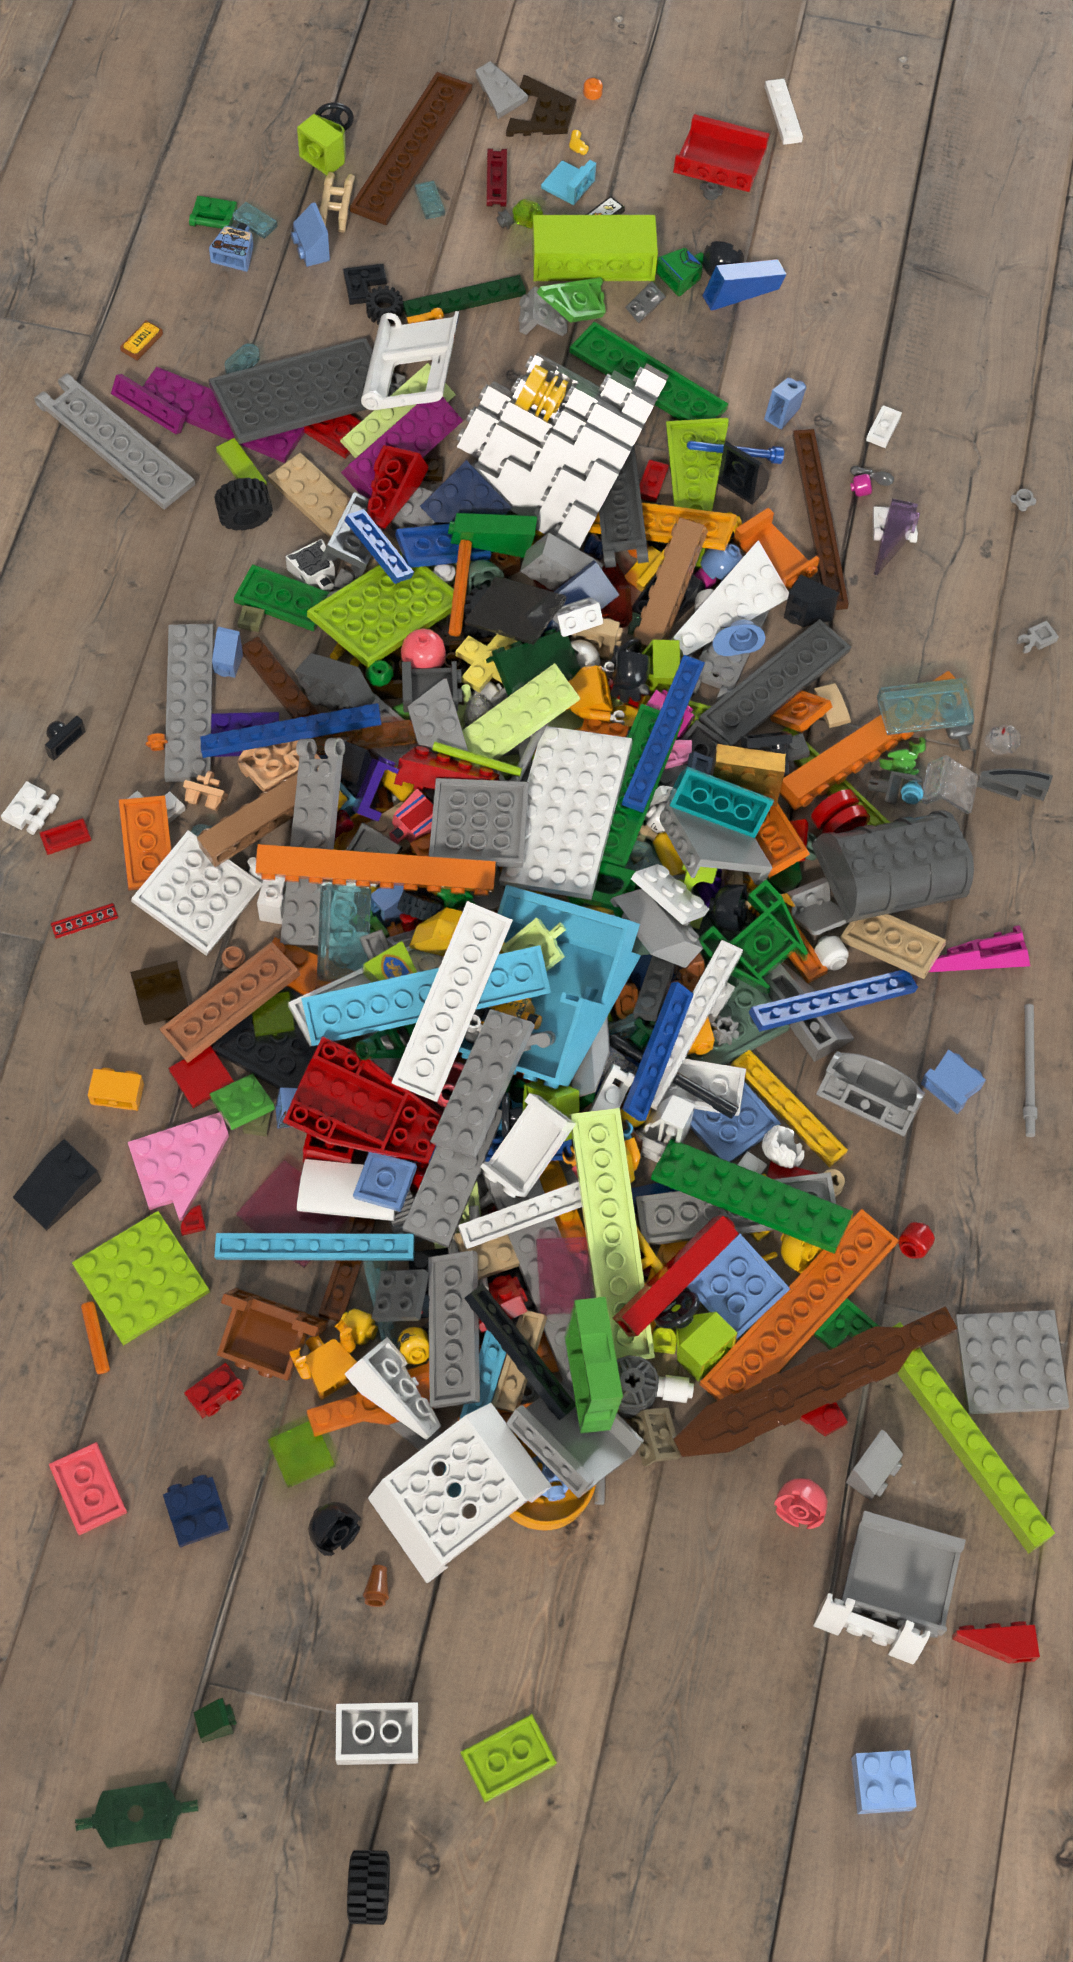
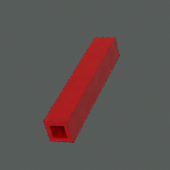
M723 1215L713 1217L613 1317L614 1321L628 1337L638 1336L739 1235L735 1230L734 1223Z

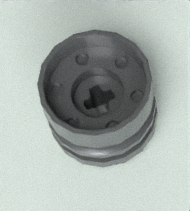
M628 1355L617 1359L623 1394L617 1413L621 1418L631 1419L642 1410L652 1408L659 1383L656 1369L649 1361L640 1356ZM628 1380H632L633 1384H636L634 1388L631 1387Z

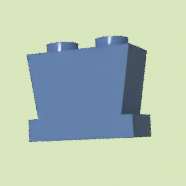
M948 1049L935 1071L931 1068L927 1071L921 1085L958 1114L964 1108L968 1098L982 1088L986 1079L983 1078L980 1071L967 1065L959 1054L953 1053Z

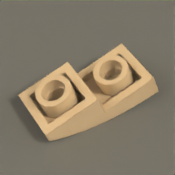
M835 683L814 688V695L831 701L833 708L823 716L829 728L851 723L847 707Z

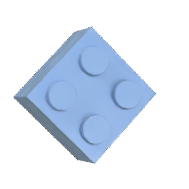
M910 1750L856 1753L851 1758L857 1814L912 1811L916 1807Z

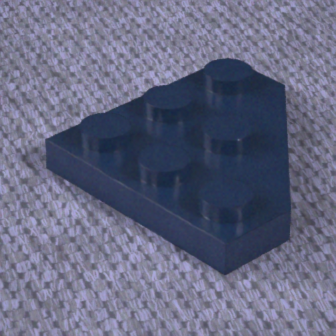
M467 460L420 505L434 522L454 521L456 513L505 515L512 508Z

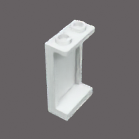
M529 1093L525 1099V1102L528 1104L490 1161L482 1163L480 1166L485 1171V1177L494 1183H497V1181L504 1186L503 1191L513 1198L516 1196H527L576 1125V1123L542 1097Z

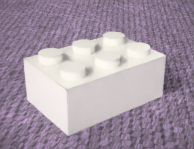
M418 1702L336 1704L337 1765L418 1763Z

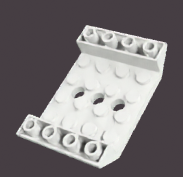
M489 1403L465 1415L382 1479L368 1499L426 1583H429L448 1568V1562L527 1501L531 1503L549 1490L552 1485L508 1427L494 1405ZM438 1462L446 1464V1472L442 1476H436L433 1471L435 1464ZM453 1483H459L461 1485V1493L459 1496L452 1498L448 1493L449 1486ZM468 1504H474L477 1509L476 1515L471 1519L465 1518L463 1510Z

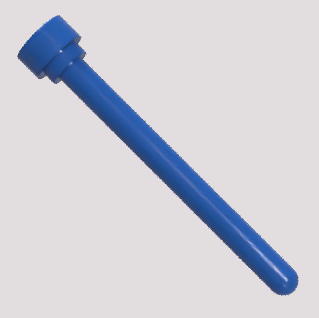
M689 441L687 443V448L690 450L723 453L724 445L696 441ZM735 446L751 457L767 458L768 461L774 464H781L784 458L783 447L773 446L765 450Z

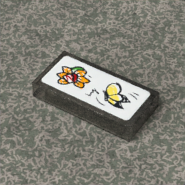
M610 196L586 215H621L624 213L625 207Z

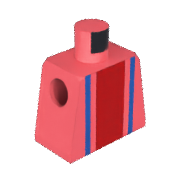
M418 789L410 795L393 816L392 824L395 829L389 833V836L397 844L405 838L409 842H413L431 833L433 804Z

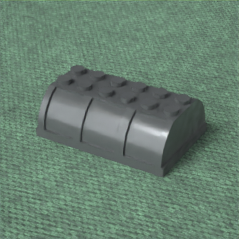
M945 810L934 811L928 815L916 818H899L891 823L876 826H859L851 831L841 833H824L811 844L846 923L964 898L970 893L969 890L973 882V855L954 816Z

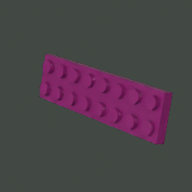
M156 366L142 387L186 414L184 422L228 440L235 438L210 388ZM304 427L240 445L286 463L305 431Z

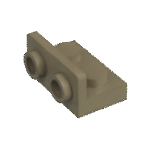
M669 1407L642 1410L631 1418L632 1429L644 1440L638 1448V1454L644 1467L650 1466L654 1462L677 1460L681 1457L673 1440L676 1437Z

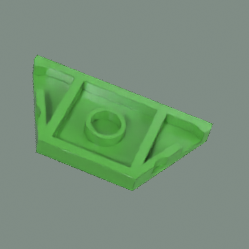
M601 277L541 286L537 291L540 297L570 323L602 318L606 313L603 302L604 292H601V285L603 283Z

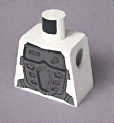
M322 539L286 556L287 570L298 581L316 588L320 587L327 592L331 591L334 587L331 581L335 578L333 562L320 561L326 549Z

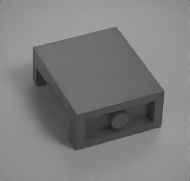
M452 661L451 668L411 669V662H402L404 713L408 712V706L445 678H447L456 711H458V702H462V688L457 689V683H461V669H457L456 661Z

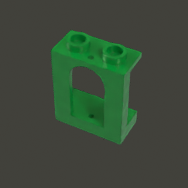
M601 862L596 884L602 874L622 880L624 882L623 888L614 894H606L594 890L592 900L568 896L570 903L582 906L585 902L613 910L616 917L622 918L623 910L620 907H614L610 900L613 897L639 890L641 887L631 879L636 871Z

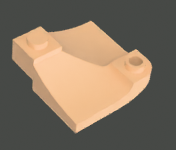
M298 740L242 751L238 759L240 771L246 778L250 777L262 792L272 790L280 781L289 779L297 773L299 756L296 751V745ZM315 754L314 759H321L317 754Z

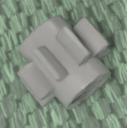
M719 1015L717 1023L711 1022L712 1033L718 1041V1045L722 1043L731 1045L732 1037L738 1038L739 1032L736 1030L739 1023L733 1022L730 1015L723 1018Z

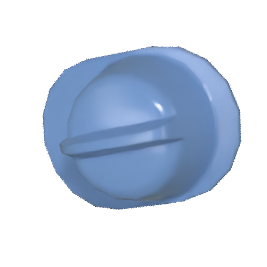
M741 619L732 623L730 627L718 632L713 639L712 645L717 654L734 656L759 650L764 645L766 637L764 631L759 626H756L749 620Z

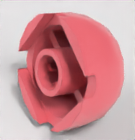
M424 628L416 629L403 640L401 658L403 662H411V669L441 668L444 664L446 657L444 642L434 631Z
M797 1478L789 1480L782 1486L777 1494L774 1505L777 1506V1515L785 1522L795 1527H799V1523L808 1525L807 1529L819 1527L824 1522L828 1501L824 1490L817 1483L810 1479Z

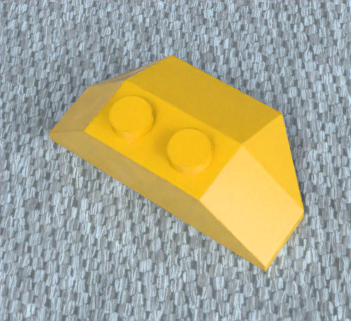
M446 907L416 927L409 947L444 957L463 911Z

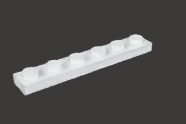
M579 1182L458 1225L465 1248L477 1246L582 1207Z

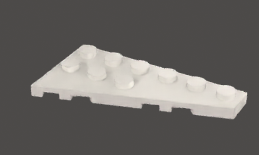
M759 540L671 639L680 640V656L682 658L684 655L687 656L713 642L718 632L730 627L735 621L741 619L750 621L788 599L789 592Z

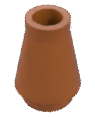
M383 1565L372 1566L363 1593L365 1604L373 1607L385 1606L386 1601L389 1599L387 1567Z

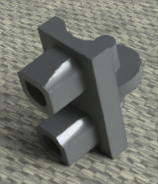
M651 281L625 308L640 323L666 296Z

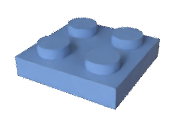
M369 1152L353 1193L354 1199L401 1212L417 1169L416 1163Z

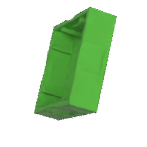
M606 1297L575 1300L564 1338L580 1434L611 1430L623 1394Z

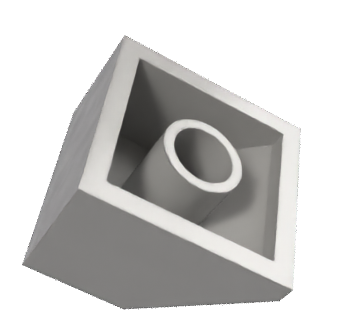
M884 1430L879 1432L846 1481L848 1485L870 1501L875 1494L879 1497L883 1494L888 1486L885 1480L889 1475L895 1477L903 1465L899 1462L903 1453Z

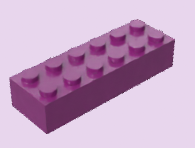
M443 396L436 402L417 404L353 460L341 473L360 495L370 499L372 495L371 482L375 476L374 463L383 445L417 452L424 457L463 420Z

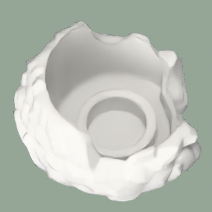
M773 1126L763 1138L762 1149L765 1156L773 1163L785 1168L798 1167L804 1159L805 1151L802 1150L801 1143L795 1144L793 1138L794 1131L784 1126Z

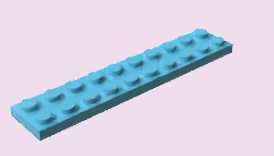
M541 945L499 954L476 1010L551 993ZM439 968L301 998L311 1045H318L322 1036L331 1041H337L417 1023Z

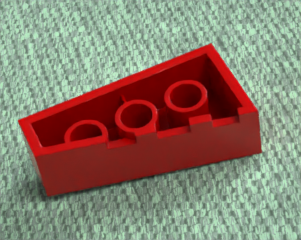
M417 746L399 758L397 768L399 772L396 774L394 784L402 786L403 782L414 784L413 789L423 791V788L435 789L436 778L498 781L500 774L494 773L491 768H479L473 766L469 761H457L451 759L449 755L443 753L435 754L429 752V749L426 747Z

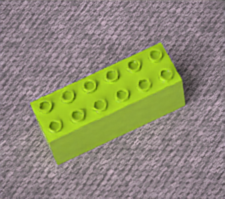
M533 215V281H580L600 277L603 281H655L658 256L655 215Z

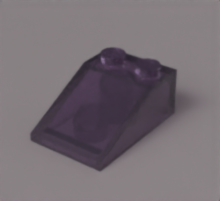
M892 499L885 520L874 575H878L906 543L910 533L914 534L920 513L916 512L918 504Z

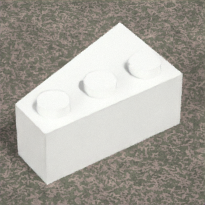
M671 1095L660 1103L657 1110L652 1108L649 1118L636 1131L642 1132L652 1141H661L668 1145L670 1139L676 1140V1143H684L690 1131L695 1104L686 1097Z

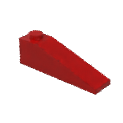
M383 445L374 463L375 476L371 482L372 495L368 501L367 514L379 528L385 529L421 485L429 467L420 453Z

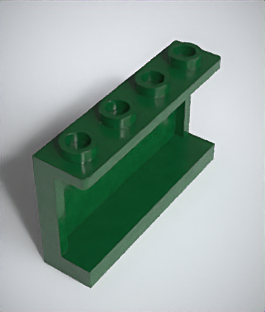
M552 629L543 633L544 637L539 638V635H535L526 639L527 643L522 644L521 641L509 645L510 649L505 650L504 647L498 648L491 652L493 656L487 658L486 662L494 661L508 697L554 663L569 681L581 669L569 637H563L560 631L556 632V629Z

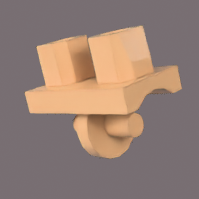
M208 771L206 776L198 775L197 781L202 782L203 785L187 780L184 781L183 787L186 789L185 801L187 803L198 805L201 794L208 797L205 807L218 811L222 800L227 801L228 794L224 790L212 787V785L219 787L221 782L214 779V772Z

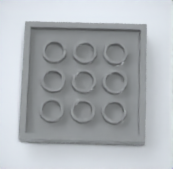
M436 778L429 857L496 861V866L523 867L529 782Z
M1055 1310L958 1314L955 1316L968 1415L1067 1410L1069 1408Z

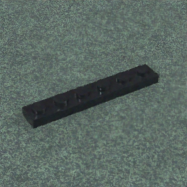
M483 1283L468 1294L464 1299L484 1323L486 1329L495 1337L503 1351L512 1359L517 1369L529 1381L534 1391L539 1394L558 1420L564 1418L576 1407L570 1395Z

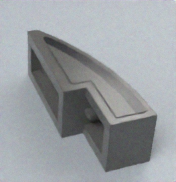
M993 769L982 771L977 787L1020 801L1022 794L1044 801L1053 775L1027 769Z

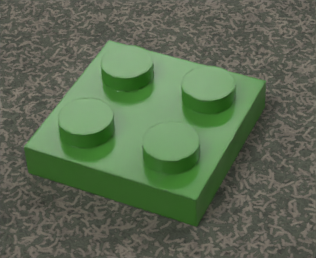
M253 1073L210 1093L211 1101L231 1130L275 1110L274 1103Z

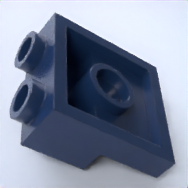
M207 1475L197 1476L192 1479L193 1484L182 1487V1484H175L168 1487L167 1493L163 1494L180 1548L230 1530L213 1477L207 1478Z

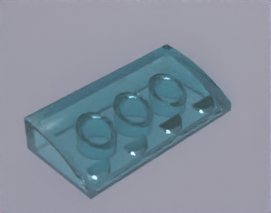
M966 678L881 687L876 697L887 735L974 724L972 701Z
M331 884L320 887L317 981L333 982L363 968V964L368 961L361 945L360 937L370 934L371 889Z

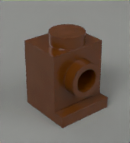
M495 552L491 554L490 560H487L498 566L504 574V579L520 572V557Z

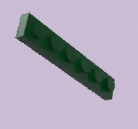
M516 275L403 301V309L406 317L428 313L435 308H441L443 314L522 297L526 295V289L521 276Z

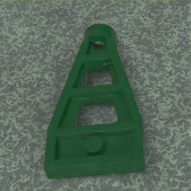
M416 1023L377 1031L370 1038L357 1042L355 1047L357 1056L361 1060L402 1058L407 1046L403 1044L396 1031L404 1027L409 1037H411ZM387 1035L394 1049L386 1050L380 1038Z

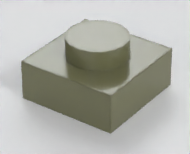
M243 605L237 622L238 628L260 632L265 617V610Z
M269 1112L244 1124L243 1133L267 1137L272 1113Z

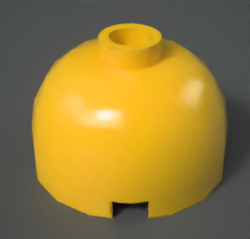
M784 1233L781 1236L782 1258L789 1267L800 1274L810 1265L816 1255L818 1256L824 1250Z

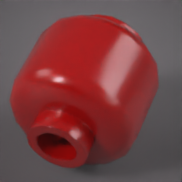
M912 1222L906 1226L899 1236L898 1243L901 1252L906 1257L919 1259L929 1252L934 1244L935 1237L928 1225Z

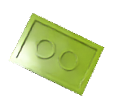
M532 1714L460 1752L484 1803L557 1765Z

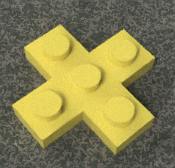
M499 631L486 646L468 635L456 650L457 657L471 664L461 677V682L468 684L470 688L479 693L492 677L502 683L494 661L487 663L486 659L493 656L492 651L501 647L508 650L510 649L509 645L518 641Z

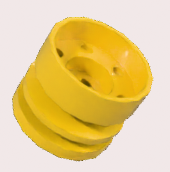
M535 364L515 405L525 411H528L533 404L536 405V417L544 409L547 412L543 421L548 422L556 414L566 395L568 381L563 379L560 387H556L555 384L559 376L556 375L549 383L546 381L548 370Z

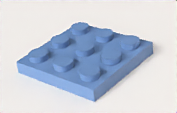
M744 1082L739 1116H734L730 1119L722 1113L694 1109L690 1128L714 1156L732 1163L762 1141L765 1134L773 1126L781 1125V1123Z
M740 1233L687 1286L690 1291L698 1295L700 1302L709 1312H717L737 1332L736 1340L790 1290L786 1283Z

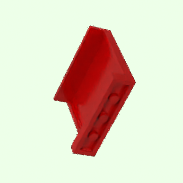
M694 114L690 131L681 152L675 156L673 173L750 192L767 151L770 134Z

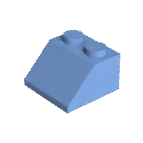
M311 203L293 222L294 232H291L294 245H298L299 258L304 259L307 267L330 261L328 231L316 203Z

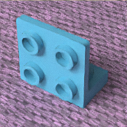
M589 160L585 166H581L578 169L561 161L541 184V189L575 205L595 181L596 163Z

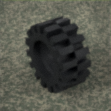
M378 286V290L373 288L372 293L369 292L366 297V313L368 318H371L373 323L377 320V325H379L381 316L386 313L395 314L400 319L403 315V298L398 290L395 292L393 287L389 290V286H385V289ZM382 303H388L392 306L388 308H380L377 305ZM388 319L391 325L394 324L392 319Z

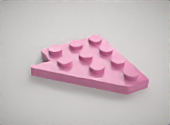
M220 1112L128 1142L149 1210L174 1203L179 1221L184 1219L229 1138Z

